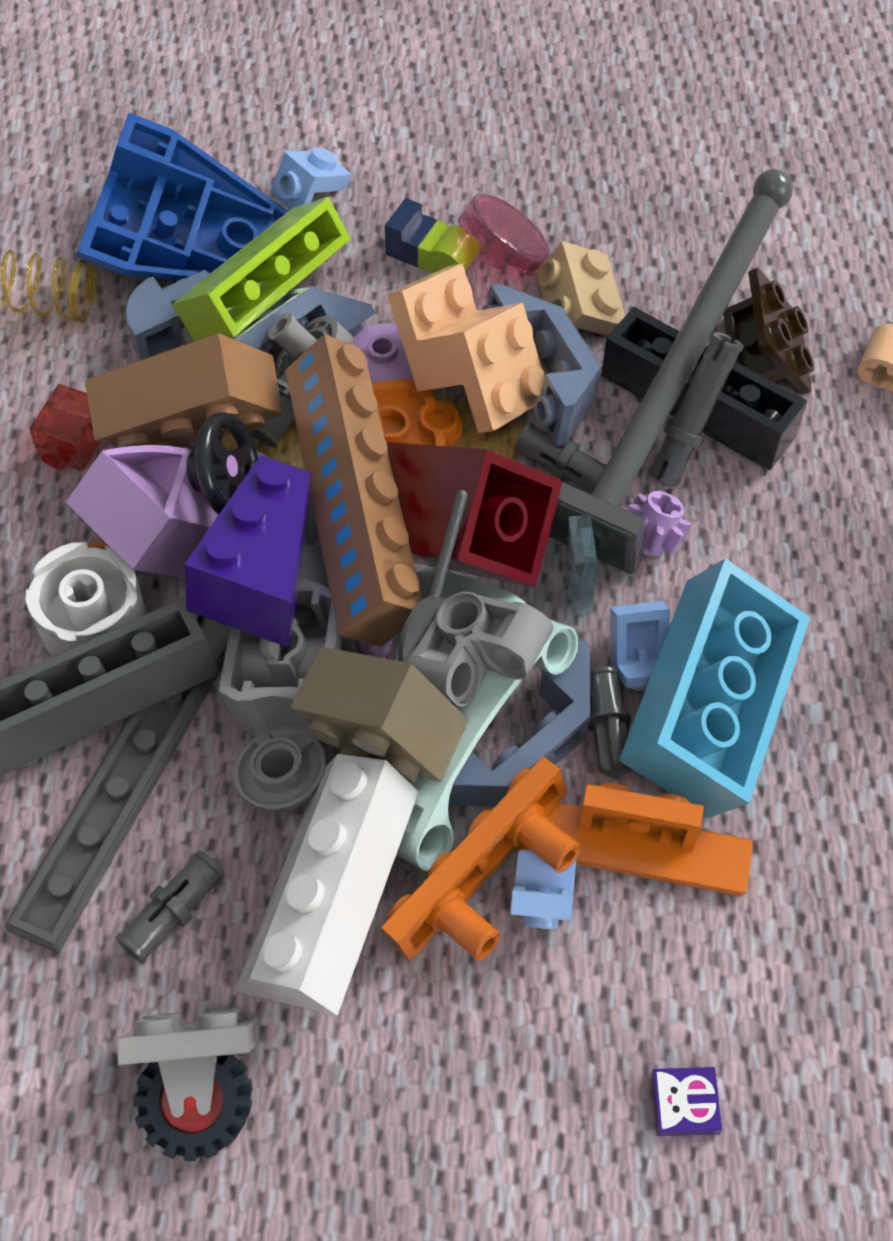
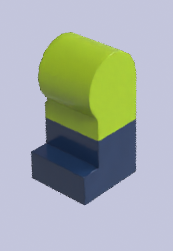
M408 198L403 200L385 224L386 255L431 273L463 263L466 272L480 252V244L469 230L457 225L447 226L444 222L422 214V204Z

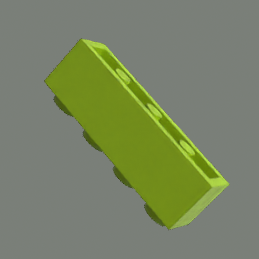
M329 197L292 208L172 305L194 341L217 333L234 338L350 241L351 237Z

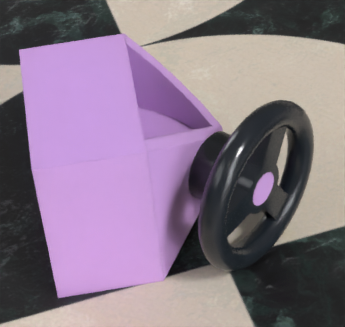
M218 412L209 416L202 424L197 436L196 450L161 445L128 446L102 450L66 500V503L132 570L185 579V562L236 491L241 468L244 466V474L246 476L257 461V450L249 431L237 417L230 413ZM220 429H226L234 437L238 444L234 451L226 450L216 436Z

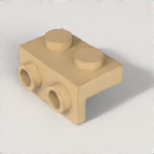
M561 241L537 270V278L543 300L562 307L577 331L583 329L608 336L626 316L607 254H603L595 249L590 250Z

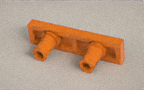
M542 756L531 769L525 768L521 770L511 781L505 797L492 810H484L474 819L469 827L468 836L453 852L447 851L435 860L429 869L428 878L412 895H404L392 906L387 915V922L381 929L392 946L409 962L441 930L478 961L486 958L494 950L500 941L501 935L499 931L466 904V902L519 845L524 844L558 873L567 870L576 860L580 853V844L546 818L567 794L560 768Z

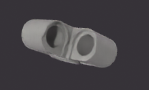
M460 592L453 594L439 606L435 618L419 644L409 654L406 662L411 663L453 705L465 706L475 697L480 682L487 670L498 672L505 677L516 680L525 679L554 628L547 616L530 605L520 602L510 603L480 596L473 592Z

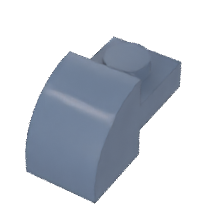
M206 270L188 278L180 279L161 289L154 277H151L142 282L132 292L126 304V319L133 348L139 360L182 345L180 337H183L181 332L185 325L172 304L209 274Z

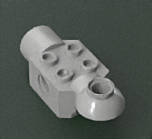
M305 544L290 648L230 627L218 690L236 726L255 737L238 756L234 767V784L243 799L259 809L275 812L296 810L305 805L318 788L326 768L324 749L318 739L307 732L309 724L290 707L320 646L355 653L357 642L355 639L338 634L322 550L320 546ZM285 772H288L286 775H284V776H282V777H278V776H280L281 774H283V773H285Z

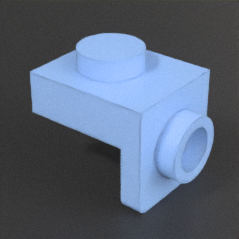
M313 148L310 151L284 152L271 187V193L291 210L292 208L310 203L314 193L344 189L348 186L352 174L337 162L338 158L336 155L323 148Z
M663 601L610 607L611 667L619 670V678L626 688L638 691L646 690L670 624V608Z
M521 849L517 856L516 878L512 891L510 914L523 916L522 925L541 929H558L559 920L571 921L576 860L567 870L558 873L530 849Z

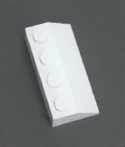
M337 754L326 766L320 784L309 800L235 988L236 990L252 996L338 1016L419 792L386 760Z

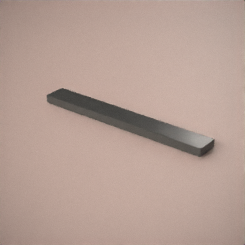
M193 613L207 640L220 673L223 668L231 626ZM218 675L127 718L4 927L8 932L57 954L60 953Z

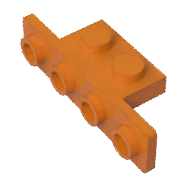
M602 783L599 786L587 784L582 807L558 803L546 816L547 819L580 844V853L576 858V865L740 897L745 895L747 891L753 847L752 841L747 838L700 830L704 806L692 804L682 796L660 794L655 797L634 793L628 787L618 783ZM521 844L516 848V851L519 852L521 849L529 848Z

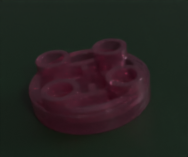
M484 193L476 194L458 217V223L462 229L473 235L483 245L480 250L482 258L497 269H503L506 264H509L524 274L532 276L550 254L549 245L536 225L521 211L500 198Z

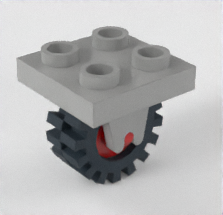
M242 1007L205 1010V1014L198 1015V1022L181 1024L180 1013L143 1016V1020L133 1022V1030L117 1038L118 1065L149 1064L140 1074L136 1083L139 1087L134 1095L133 1107L138 1108L139 1115L135 1118L138 1128L144 1127L148 1134L145 1140L152 1147L157 1144L163 1148V1155L172 1159L175 1155L184 1156V1161H196L201 1156H206V1159L217 1155L225 1146L228 1147L243 1129L251 1112L253 1102L251 1101V1092L253 1091L252 1080L248 1079L245 1070L247 1067L243 1060H238L233 1054L251 1052L258 1043L257 1016L242 1018Z

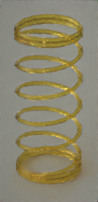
M9 249L2 260L1 285L4 298L0 301V306L5 299L13 312L21 313L27 309L30 301L31 307L38 316L45 317L49 315L53 310V306L48 311L41 312L38 311L33 300V296L38 289L41 274V261L36 252L30 257L27 267L26 285L29 301L19 309L13 307L10 303L8 293L12 289L15 279L16 257L14 251ZM9 254H11V275L8 287L6 288V266ZM60 256L55 261L52 274V293L56 310L64 320L69 321L73 319L76 322L83 323L89 318V311L85 316V309L81 315L78 313L77 292L79 280L85 267L86 281L79 307L86 300V308L90 301V310L96 297L97 279L92 263L80 260L73 268L68 288L70 316L62 313L58 302L62 295L66 276L65 260ZM36 258V276L32 289L31 273L33 262ZM61 262V278L57 292V273Z

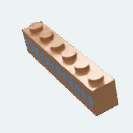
M323 334L285 372L305 470L311 472L310 495L338 634L382 647L402 632L410 613L422 601L420 582L413 562L409 535L402 515L398 488L387 451L388 446L384 438L377 408L378 403L374 395L368 370V361L364 350H361L354 344L345 343L327 334Z

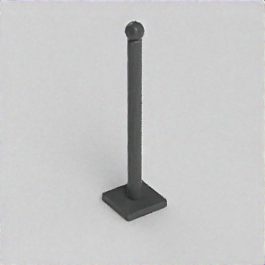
M770 169L761 173L755 180L753 197L742 214L591 495L562 482L549 538L626 573L635 574L643 558L645 519L620 508L776 217L778 210L784 207L792 197L793 183L785 172L778 169Z

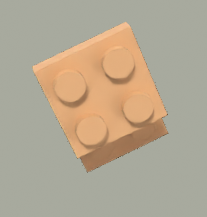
M463 263L445 267L387 294L417 392L463 385L478 433L495 431L535 407L536 398L541 396L545 372L540 364L533 339L532 326L527 319L523 302L477 311Z

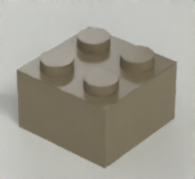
M321 646L290 707L309 724L307 732L311 736L324 743L334 745L340 750L339 754L386 760L408 782H415L417 776L441 782L469 720L411 663Z

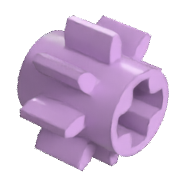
M654 491L647 498L642 494H638L634 503L630 504L627 511L645 519L643 554L647 556H659L664 550L674 554L677 546L682 543L691 526V523L681 519L684 514L682 503L676 497L666 492Z

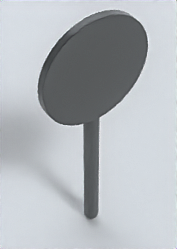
M459 490L456 493L429 596L416 605L403 627L398 646V661H407L409 654L419 644L435 618L439 606L446 600L440 596L468 497L465 490Z

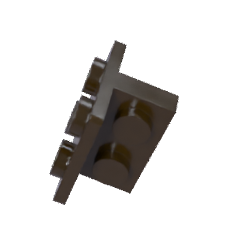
M759 267L748 271L752 297L726 308L723 314L725 333L732 337L730 343L738 340L744 345L735 362L772 382L787 378L801 394L809 393L812 391L810 373L814 371V362L804 341V334L808 333L806 318L798 306L792 307L787 302L783 289L776 280L770 281Z

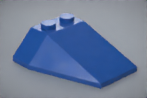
M129 112L116 145L109 173L93 216L91 215L76 258L127 276L154 277L156 279L178 281L203 270L210 274L288 211L176 131Z

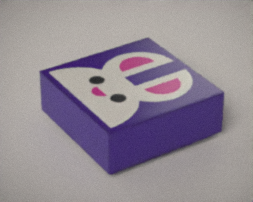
M715 1067L653 1069L651 1076L657 1136L718 1135L721 1133L722 1123Z

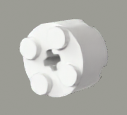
M87 542L66 544L45 555L32 571L33 579L29 590L26 588V605L44 647L52 656L146 615L135 571L109 546L104 545L105 549L88 547Z

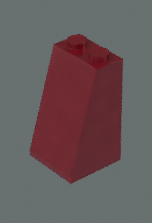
M387 442V451L394 480L398 488V498L405 527L409 535V544L414 564L437 567L456 493L459 490H465L468 497L448 570L536 587L562 480L487 449Z

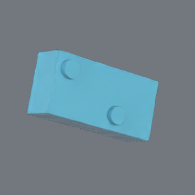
M723 559L687 580L619 761L668 793L682 796L692 804L703 805V815L707 818L749 804L810 617L727 559Z

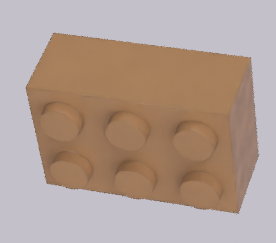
M219 333L85 380L94 439L98 442L117 446V448L141 445L184 447L191 444L196 446L197 436L202 424L209 416L218 412L234 415L245 425L249 432L263 428L266 425L265 420L283 415L273 355ZM220 429L217 432L216 436L221 441V434L227 433L228 431L226 429Z

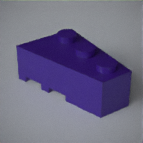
M262 455L259 456L184 564L187 611L290 648L294 609L298 595V582L309 520L311 472Z

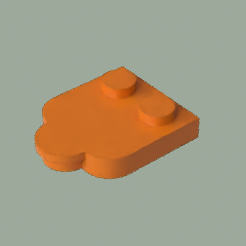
M413 379L372 382L386 442L453 446L458 442L462 434L463 423L453 405L444 401H435L431 390L417 392Z

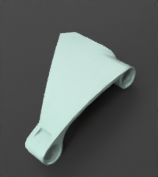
M429 567L416 572L420 582L422 600L429 596L436 570L435 567ZM447 570L440 596L447 599L453 594L460 592H473L480 596L510 603L520 602L526 604L521 598L509 591ZM550 620L554 629L533 666L557 675L568 669L577 653L578 637L572 627ZM402 632L397 637L396 661H398V646ZM487 670L472 701L465 706H455L469 720L441 782L418 776L415 782H410L419 792L396 857L423 871H429L439 856L447 851H451L454 835L449 821L448 804L453 783L482 734L522 680L508 678L498 672Z

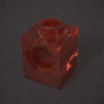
M58 383L32 423L29 431L38 456L44 463L58 470H63L68 466L84 471L101 442L94 439L87 393Z

